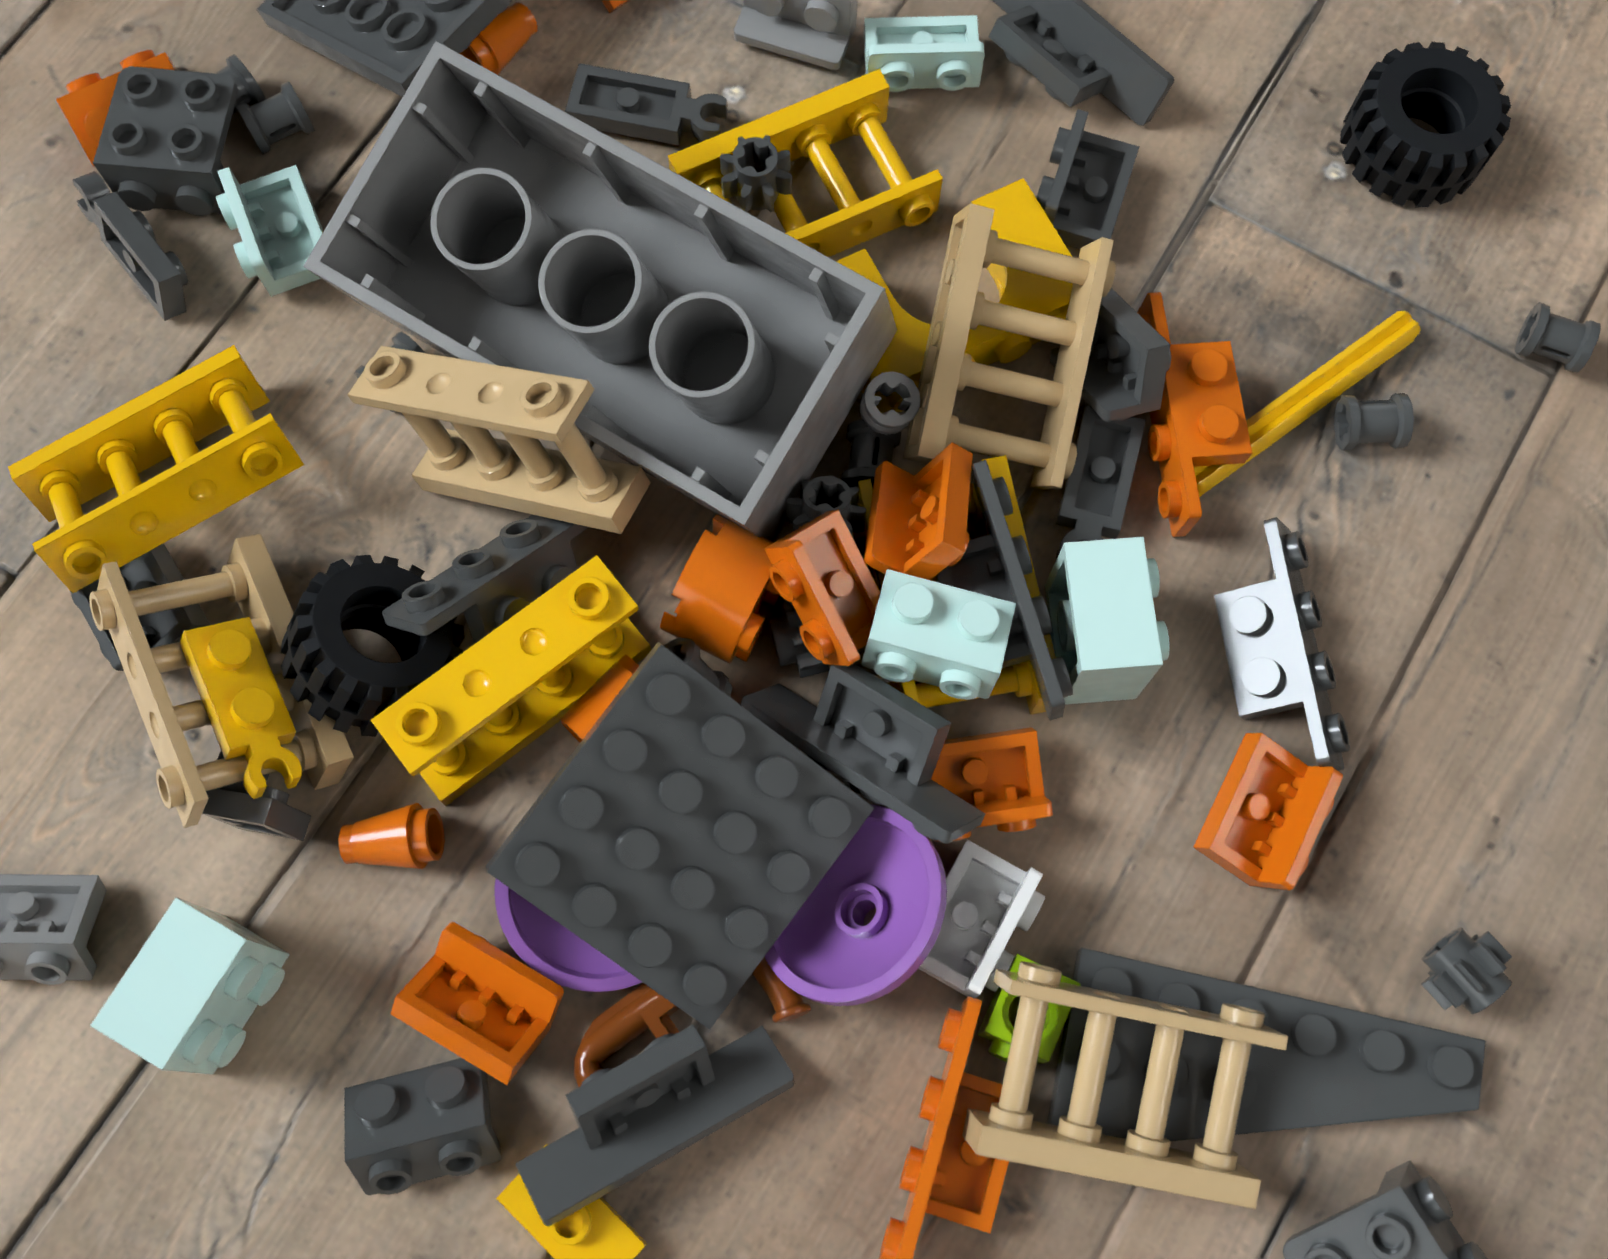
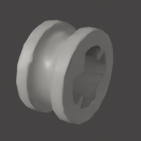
M893 371L881 373L871 380L861 396L859 405L861 417L866 425L875 432L886 435L895 434L905 429L919 411L921 399L915 383L906 375ZM880 391L886 397L894 392L899 394L903 401L898 406V410L905 411L904 414L900 416L894 410L889 411L885 415L882 414L877 408L882 398L875 396V393Z

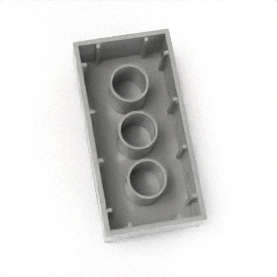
M435 41L303 266L366 309L448 357L589 380L594 388V392L575 421L577 428L584 437L630 464L642 467L643 471L715 514L736 523L758 537H764L772 542L786 520L787 498H799L801 481H809L897 332L885 288L437 41Z

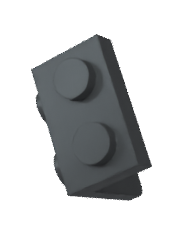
M134 66L124 68L119 73L93 161L94 166L112 193L116 191L129 208L139 211H149L156 208L185 211L196 216H206L210 213L222 214L216 196L225 193L218 171L224 169L220 160L238 95V87L234 79L227 74Z
M1411 1160L1387 1171L1377 1194L1292 1235L1283 1247L1285 1259H1487L1476 1243L1471 1241L1465 1244L1450 1221V1218L1453 1217V1211L1443 1190L1432 1177L1422 1178Z

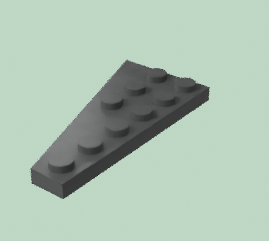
M1086 948L1077 950L1072 980L1081 983L1080 986L1220 1014L1222 1003L1243 1006L1265 1013L1263 1024L1288 1036L1286 1051L1252 1044L1235 1135L1479 1110L1486 1040ZM1071 1007L1064 1024L1047 1124L1058 1126L1060 1116H1068L1088 1010ZM1117 1016L1096 1124L1102 1127L1101 1134L1126 1139L1128 1130L1136 1129L1156 1024ZM1187 1030L1184 1031L1164 1135L1170 1141L1204 1138L1223 1038Z

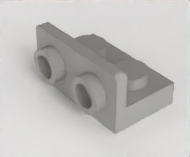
M743 0L744 6L734 27V39L737 42L831 70H838L856 28L858 0Z
M0 874V980H34L42 984L57 985L66 980L93 979L97 965L86 946L107 891L99 875Z

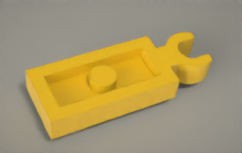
M250 617L183 631L179 644L224 759L229 760L244 755L246 757L248 765L244 772L243 783L248 794L253 799L262 797L267 787L266 780L261 772L265 769L277 770L282 774L287 788H295L301 778L302 767L297 756L290 750L281 747V745L291 743L296 730Z

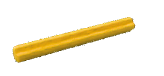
M1397 311L1247 419L1246 423L1252 455L1245 463L1195 466L1194 471L1199 497L1414 342L1415 337L1421 331L1419 323L1412 319L1409 312Z

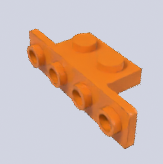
M1161 292L1147 293L1137 313L1170 344L1171 365L1166 372L1160 410L1149 412L1152 425L1148 433V450L1151 459L1158 461L1162 480L1158 489L1160 514L1163 518L1169 519L1172 537H1184L1202 517L1194 467L1245 463L1252 455V448L1231 342L1171 344Z
M968 996L963 1000L960 1011L948 1008L939 1037L938 1049L948 1051L942 1078L930 1076L918 1115L919 1118L929 1121L922 1149L910 1146L899 1189L909 1191L910 1194L902 1221L892 1217L889 1219L879 1259H913L925 1213L989 1234L991 1233L1009 1161L977 1155L962 1137L967 1109L971 1108L990 1112L991 1103H999L1003 1085L964 1072L982 1000Z

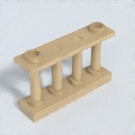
M970 203L953 216L918 384L921 399L919 411L910 422L903 459L928 464L953 442L970 452L992 457L1006 455L1007 460L1035 466L1031 488L1040 490L1062 488L1063 480L1069 478L1076 461L1077 447L1075 443L1071 442L1101 299L1110 291L1115 276L1116 265L1113 260H1110L1114 240L1101 237L1082 247L1079 258L1000 239L998 238L997 231L991 230L995 209ZM993 263L1073 283L1066 320L985 300L984 293L978 292L982 268H988ZM978 325L1060 344L1053 381L972 362L971 355L965 353L969 330H975ZM965 386L1048 405L1040 442L959 423L958 416L952 415L956 392L963 391Z
M380 346L347 394L355 404L401 412L428 447L426 454L411 475L423 491L622 534L651 484L642 467L598 459L577 428L575 421L594 392V388L589 380ZM439 420L451 422L456 431L445 429ZM488 429L502 432L507 441L493 438ZM539 439L555 442L560 451L544 448Z
M261 534L236 538L227 565L222 566L221 573L128 591L117 561L105 563L102 565L97 591L90 592L89 595L94 622L100 631L109 630L161 766L156 771L157 786L161 799L168 809L177 808L184 828L199 823L209 799L206 791L243 781L248 763L244 755L229 760L223 758L195 765L183 732L211 725L202 700L176 706L172 705L160 673L188 667L179 644L180 642L150 648L138 616L222 598H228L232 603L238 602L244 618L250 617L296 730L292 742L281 745V747L290 750L297 756L302 771L307 770L314 790L340 783L354 758L344 732L333 729L336 720L325 715L319 722L308 714L312 704L308 699L297 702L290 692L295 679H284L281 664L286 655L280 653L281 645L294 613ZM265 769L261 772L262 775L277 772V770Z
M1020 962L1018 973L996 969L993 983L1008 994L1020 996L999 1103H991L990 1112L971 1108L967 1109L962 1137L977 1155L1256 1209L1261 1180L1237 1163L1238 1154L1232 1151L1252 1044L1286 1051L1288 1036L1264 1025L1265 1013L1243 1006L1222 1003L1220 1014L1064 983L1060 982L1062 971L1030 962ZM1049 1002L1088 1010L1068 1116H1060L1058 1126L1033 1121L1034 1114L1027 1110ZM1117 1016L1156 1024L1136 1129H1129L1126 1139L1101 1134L1102 1127L1096 1124ZM1185 1030L1223 1038L1203 1143H1195L1194 1152L1170 1148L1171 1141L1164 1137Z

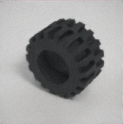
M1420 42L1407 44L1403 52L1394 49L1385 55L1382 62L1377 61L1343 121L1345 125L1340 134V143L1346 145L1342 152L1346 164H1355L1356 167L1352 175L1359 183L1365 180L1372 185L1369 192L1379 198L1382 193L1392 196L1391 203L1404 206L1407 200H1411L1416 208L1429 207L1434 199L1441 205L1451 201L1456 193L1463 194L1471 186L1504 140L1503 136L1508 131L1511 118L1506 115L1511 108L1509 96L1500 94L1504 84L1498 75H1489L1487 70L1490 66L1481 58L1474 61L1467 57L1469 51L1458 46L1455 51L1445 48V43L1431 42L1428 48H1424ZM1408 117L1416 118L1430 124L1438 131V133L1429 132L1420 128L1419 126L1414 124Z
M358 555L351 566L344 559L330 564L327 573L319 572L310 581L307 590L303 591L282 640L280 653L286 656L281 664L284 679H295L290 689L293 697L297 702L308 699L312 704L308 714L319 722L325 715L336 720L333 729L346 734L351 726L360 727L361 736L376 737L379 731L371 722L372 718L464 651L459 648L465 639L464 626L454 623L458 616L426 636L386 625L382 611L400 600L402 593L408 587L425 581L421 578L425 571L413 564L409 571L398 567L399 559L384 556L381 563H374L371 555ZM362 629L379 634L395 647L402 662L383 663L363 656L349 644L343 631Z

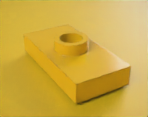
M520 1173L496 1198L554 1259H635L648 1244L603 1197L552 1226L543 1224Z

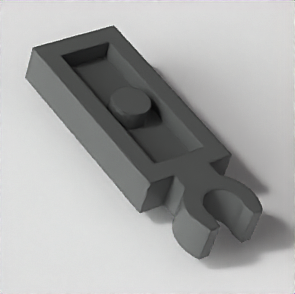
M579 63L565 112L599 131L679 145L682 131L692 133L700 142L721 134L720 124L707 122L705 119L711 116L726 119L728 107L727 99L718 94H705L697 99L691 98L690 83Z
M96 171L72 179L74 186L83 196V199L77 200L79 208L90 222L96 224L99 228L102 242L164 321L185 313L186 305L183 286L188 284L186 271L172 251L164 253L156 243L153 229L143 213L140 211L132 213L116 191L110 192L106 183Z
M1086 405L1075 442L1077 447L1075 465L1071 475L1066 479L1056 521L1057 525L1073 528V530L1063 537L1056 553V560L1065 542L1104 540L1101 536L1112 539L1118 537L1146 423L1145 419L1132 416L1126 420L1104 421L1091 406Z

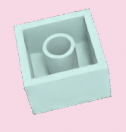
M1144 537L1065 542L1046 581L1045 592L1052 625L1051 637L1056 658H1063L1073 690V695L1064 697L1065 705L1136 699L1161 668L1163 661L1168 659V629L1164 621H1156L1153 598H1156L1159 594V570L1154 558L1147 559Z
M175 898L90 1026L161 1070L213 1075L218 1067H225L240 1050L246 1037V1031L243 1030V1027L257 1005H265L279 989L285 975L282 966L290 954L225 915Z

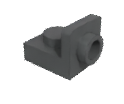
M222 751L219 753L217 760L224 758ZM269 774L263 775V777H264L265 780H266V783H267ZM243 781L206 791L209 799L202 814L241 830L304 841L311 815L287 805L290 796L288 793L267 786L262 797L253 799L246 791Z

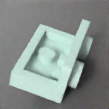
M977 15L864 18L866 74L880 69L890 86V92L925 88H942L954 91L965 87H979L985 51L984 43L979 41Z
M294 165L243 184H239L230 167L219 170L218 175L225 193L217 195L216 200L230 230L237 228L239 230L242 241L233 244V247L247 278L250 279L258 276L271 297L321 279L303 267L321 237L323 229L298 167Z
M887 569L861 664L864 667L874 669L879 676L890 681L909 682L915 680L937 686L946 695L957 699L970 700L977 697L988 699L1001 674L1016 603Z

